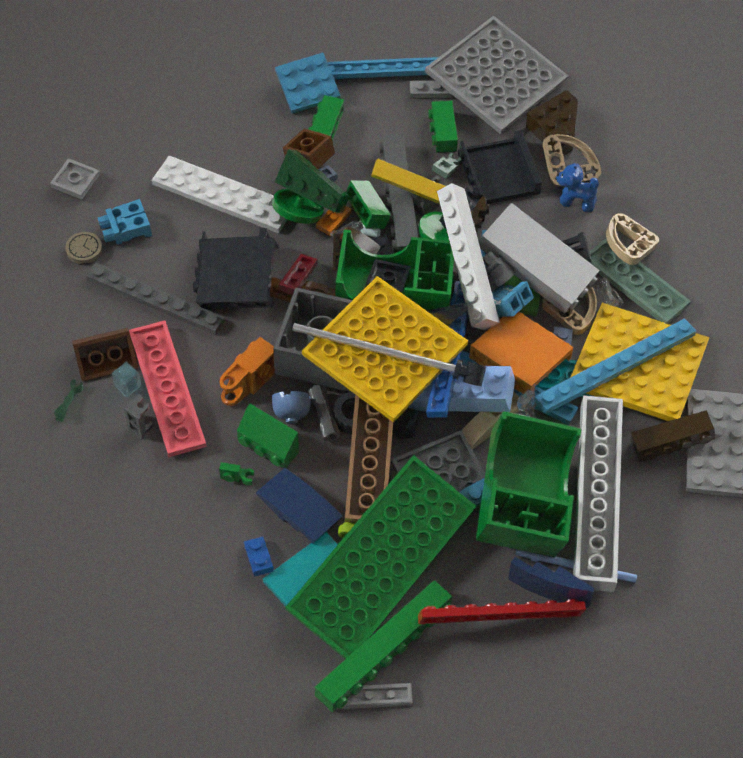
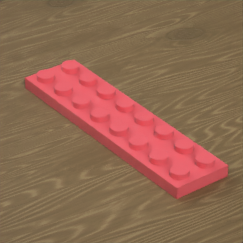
M166 321L130 329L132 344L168 457L207 447Z

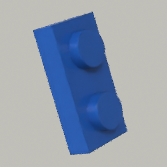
M264 537L244 541V547L254 577L274 572Z

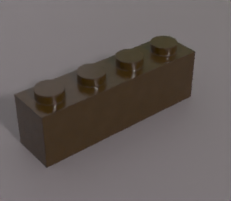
M707 410L631 432L638 459L643 461L651 460L660 455H668L680 449H689L697 444L708 443L715 439V429Z

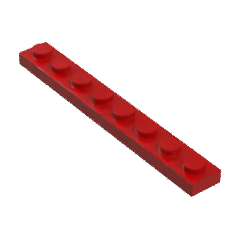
M575 599L567 600L564 603L551 600L543 604L531 601L522 605L510 602L501 606H497L496 603L477 607L475 604H469L456 608L455 605H448L438 609L435 606H428L420 611L418 622L419 624L575 617L581 616L586 607L585 602H578Z

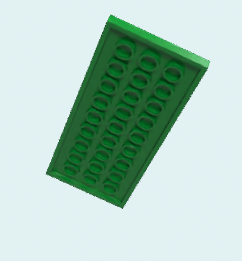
M413 455L284 609L344 659L348 658L370 638L475 509L476 505Z

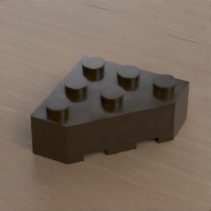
M565 90L528 112L526 128L542 143L546 137L555 134L575 137L578 99L568 90ZM550 139V141L548 142V145H551V146H552V152H553V153H554V152H558L557 150H556V151L553 150V146H554L556 143H555V142H552L551 139ZM561 143L563 156L573 151L572 146Z

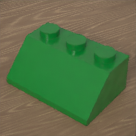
M248 405L237 429L239 443L244 447L253 449L257 455L266 457L273 465L287 468L299 453L298 432L254 405Z

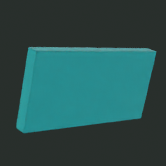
M326 532L314 544L310 543L276 568L274 572L264 577L263 583L286 607L338 544Z

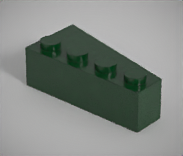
M288 149L275 183L333 212L343 213L350 196L337 184L328 179L322 171L313 166L309 160L305 159L299 151Z

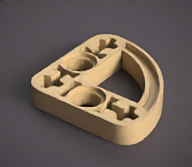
M562 134L550 135L544 139L543 149L550 181L554 186L560 187L561 185L555 180L557 170L553 172V169L561 167L558 173L565 169L561 143L576 148L585 156L589 164L580 165L581 168H584L583 175L584 172L591 170V167L593 170H596L594 176L591 173L584 175L585 178H583L582 182L590 181L591 178H598L601 175V167L596 155L581 140ZM550 139H551L552 142H555V143H556V144L553 146V150H554V151L557 150L558 152H554V153H552V154H549V152L552 151V146H551V145H548V142L550 141ZM551 157H558L560 160L559 165H553Z
M617 213L612 217L606 231V238L610 248L621 260L630 265L638 264L656 249L659 242L657 235L621 213ZM616 230L635 242L626 248L619 240Z
M589 285L586 287L588 291L585 294L588 301V312L584 318L574 309L570 308L567 310L569 316L562 317L559 314L562 311L552 303L548 304L549 301L543 298V309L565 328L573 329L572 334L574 335L583 334L590 327L595 317L597 298L593 287Z

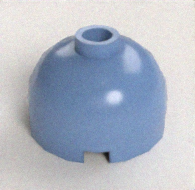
M291 391V394L284 395V392L272 395L273 411L278 418L286 420L287 424H296L297 420L307 416L310 410V396L308 393Z

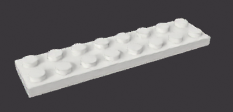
M172 156L167 157L152 179V185L276 233L281 231L288 220L274 210L272 206L274 195Z

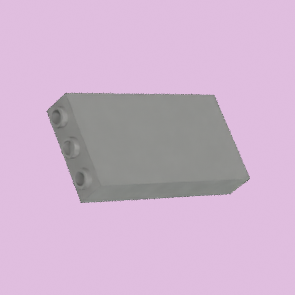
M512 203L479 240L480 249L485 253L493 252L497 258L502 256L514 270L515 276L523 282L527 281L529 287L564 314L569 308L572 310L579 302L577 298H583L588 291L586 287L588 285L592 287L598 279L595 276L599 270Z

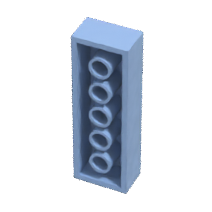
M486 366L482 386L463 382V377L459 376L458 380L455 379L448 411L510 412L515 386V377L511 366ZM433 381L408 408L417 411L427 410Z

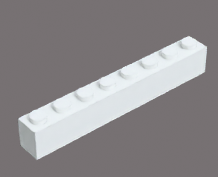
M451 183L437 191L465 303L467 302L471 326L486 330L500 322L465 189Z

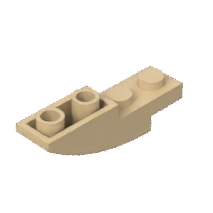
M514 392L510 413L516 414L525 407L526 402ZM481 411L464 427L462 432L472 450L491 436V430L502 412Z

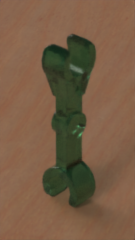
M75 379L70 382L71 391L65 397L63 404L54 412L56 421L63 422L73 397L76 393H80L83 390V382L77 387L75 386Z

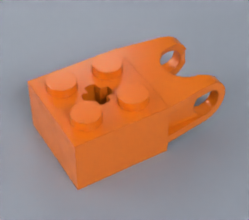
M259 337L256 341L251 342L248 348L236 357L234 363L220 377V387L224 389L221 393V400L225 405L234 406L249 393L254 395L275 374L274 346L263 338ZM226 379H229L228 384L225 385V384H224V381H225ZM233 393L236 395V398L234 400H227L225 396Z

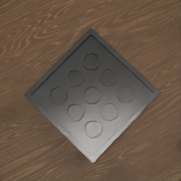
M462 430L395 457L390 462L396 474H398L414 455L459 492L485 478V473Z

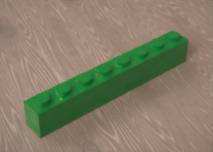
M434 580L315 686V697L332 713L337 708H343L348 702V697L353 694L357 695L368 680L371 682L376 678L380 669L383 667L387 668L397 654H402L407 649L408 644L412 640H418L423 630L427 627L431 628L435 624H419L418 615L420 611L428 606H435L438 609L451 605L452 596Z

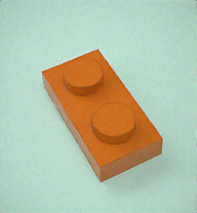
M346 206L343 213L328 210L316 223V229L332 236L351 214V208Z

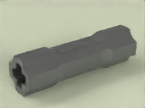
M315 385L309 390V395L319 418L323 439L328 442L336 441L340 437V433L328 404L329 399L325 386Z

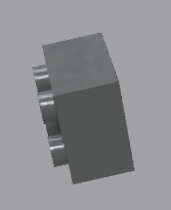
M295 288L273 348L275 374L349 392L348 388L302 355V350L315 336L292 331L294 323L323 330L352 300Z

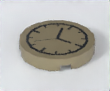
M79 232L68 239L65 249L68 258L72 262L77 264L88 262L89 264L97 260L102 254V243L96 234Z

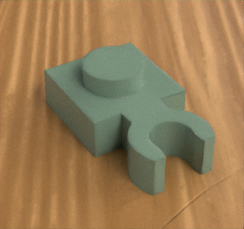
M452 152L448 155L447 159L442 157L433 165L432 171L447 179L456 171L461 159L460 157L453 159L454 153Z

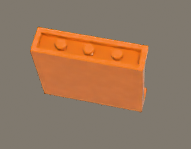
M518 312L514 316L502 317L499 320L500 323L492 326L471 344L469 358L483 366H511L515 377L514 388L530 398L534 394L535 386L564 359L571 360L574 347L532 321L523 313Z

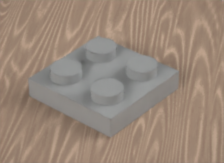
M68 158L50 182L51 188L82 200L99 177L100 172L95 168Z

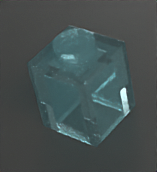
M127 362L112 373L114 386L126 397L141 386L139 372Z

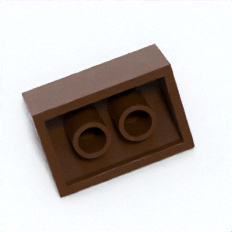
M128 328L72 341L82 381L138 368Z

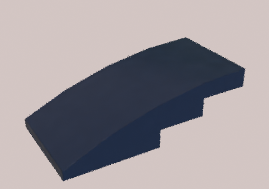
M286 468L281 470L256 492V495L282 521L286 520L298 533L301 531L312 544L343 517L326 499Z
M514 557L510 564L508 580L522 588L557 602L564 603L567 600L575 599L578 602H585L586 608L590 607L595 588L559 566L554 572L538 561L531 567L517 557Z

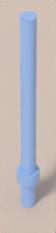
M516 549V556L529 558L533 562L542 561L568 568L574 567V560L557 556L554 558ZM617 570V579L636 583L637 575Z

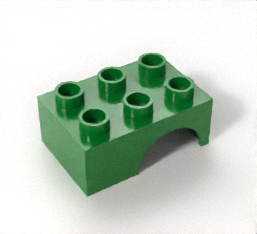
M344 230L336 278L335 297L353 300L366 288V282L373 263L377 259L411 266V273L403 295L424 310L450 305L454 265L450 241L411 237L409 244L400 252L391 255H376L360 248L353 240L351 230Z
M502 412L491 430L476 541L554 558L569 540L574 496L568 495V475L572 456L581 436V428L510 412Z

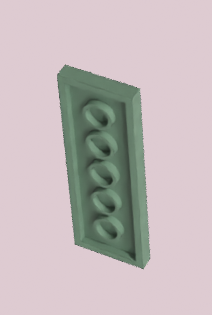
M607 238L590 251L592 259L590 263L599 270L598 274L658 321L669 324L690 306L691 301L644 264L639 262L636 265H630L621 260L610 248Z

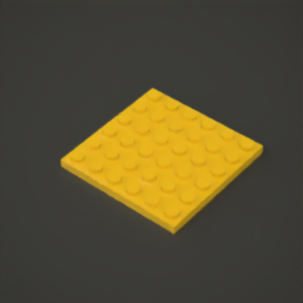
M378 276L323 329V331L449 364L468 344L467 339ZM315 337L302 350L304 357L392 422L443 371Z
M602 302L571 377L671 325ZM696 333L692 338L596 387L586 394L595 397L623 399V406L666 421L681 418L710 337Z

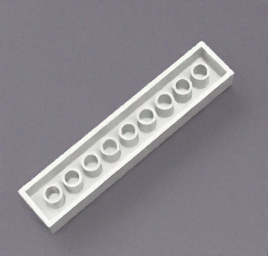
M583 396L580 409V428L582 430L579 438L573 575L597 591L614 592L617 584L623 399Z

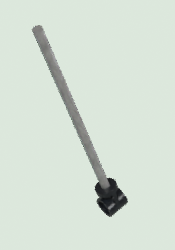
M294 323L292 331L449 371L454 373L453 379L458 380L460 376L463 377V382L476 386H482L487 368L486 366L467 362V366L462 365L463 361L457 360L456 365L296 323Z

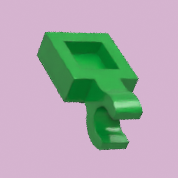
M221 462L219 467L220 479H224L227 482H240L242 480L243 484L252 485V479L246 477L255 475L253 469H241L240 465Z

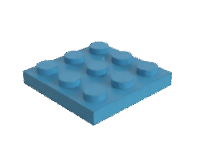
M324 53L275 67L277 77L292 114L318 106L319 101L322 102L324 95L336 98L341 96Z

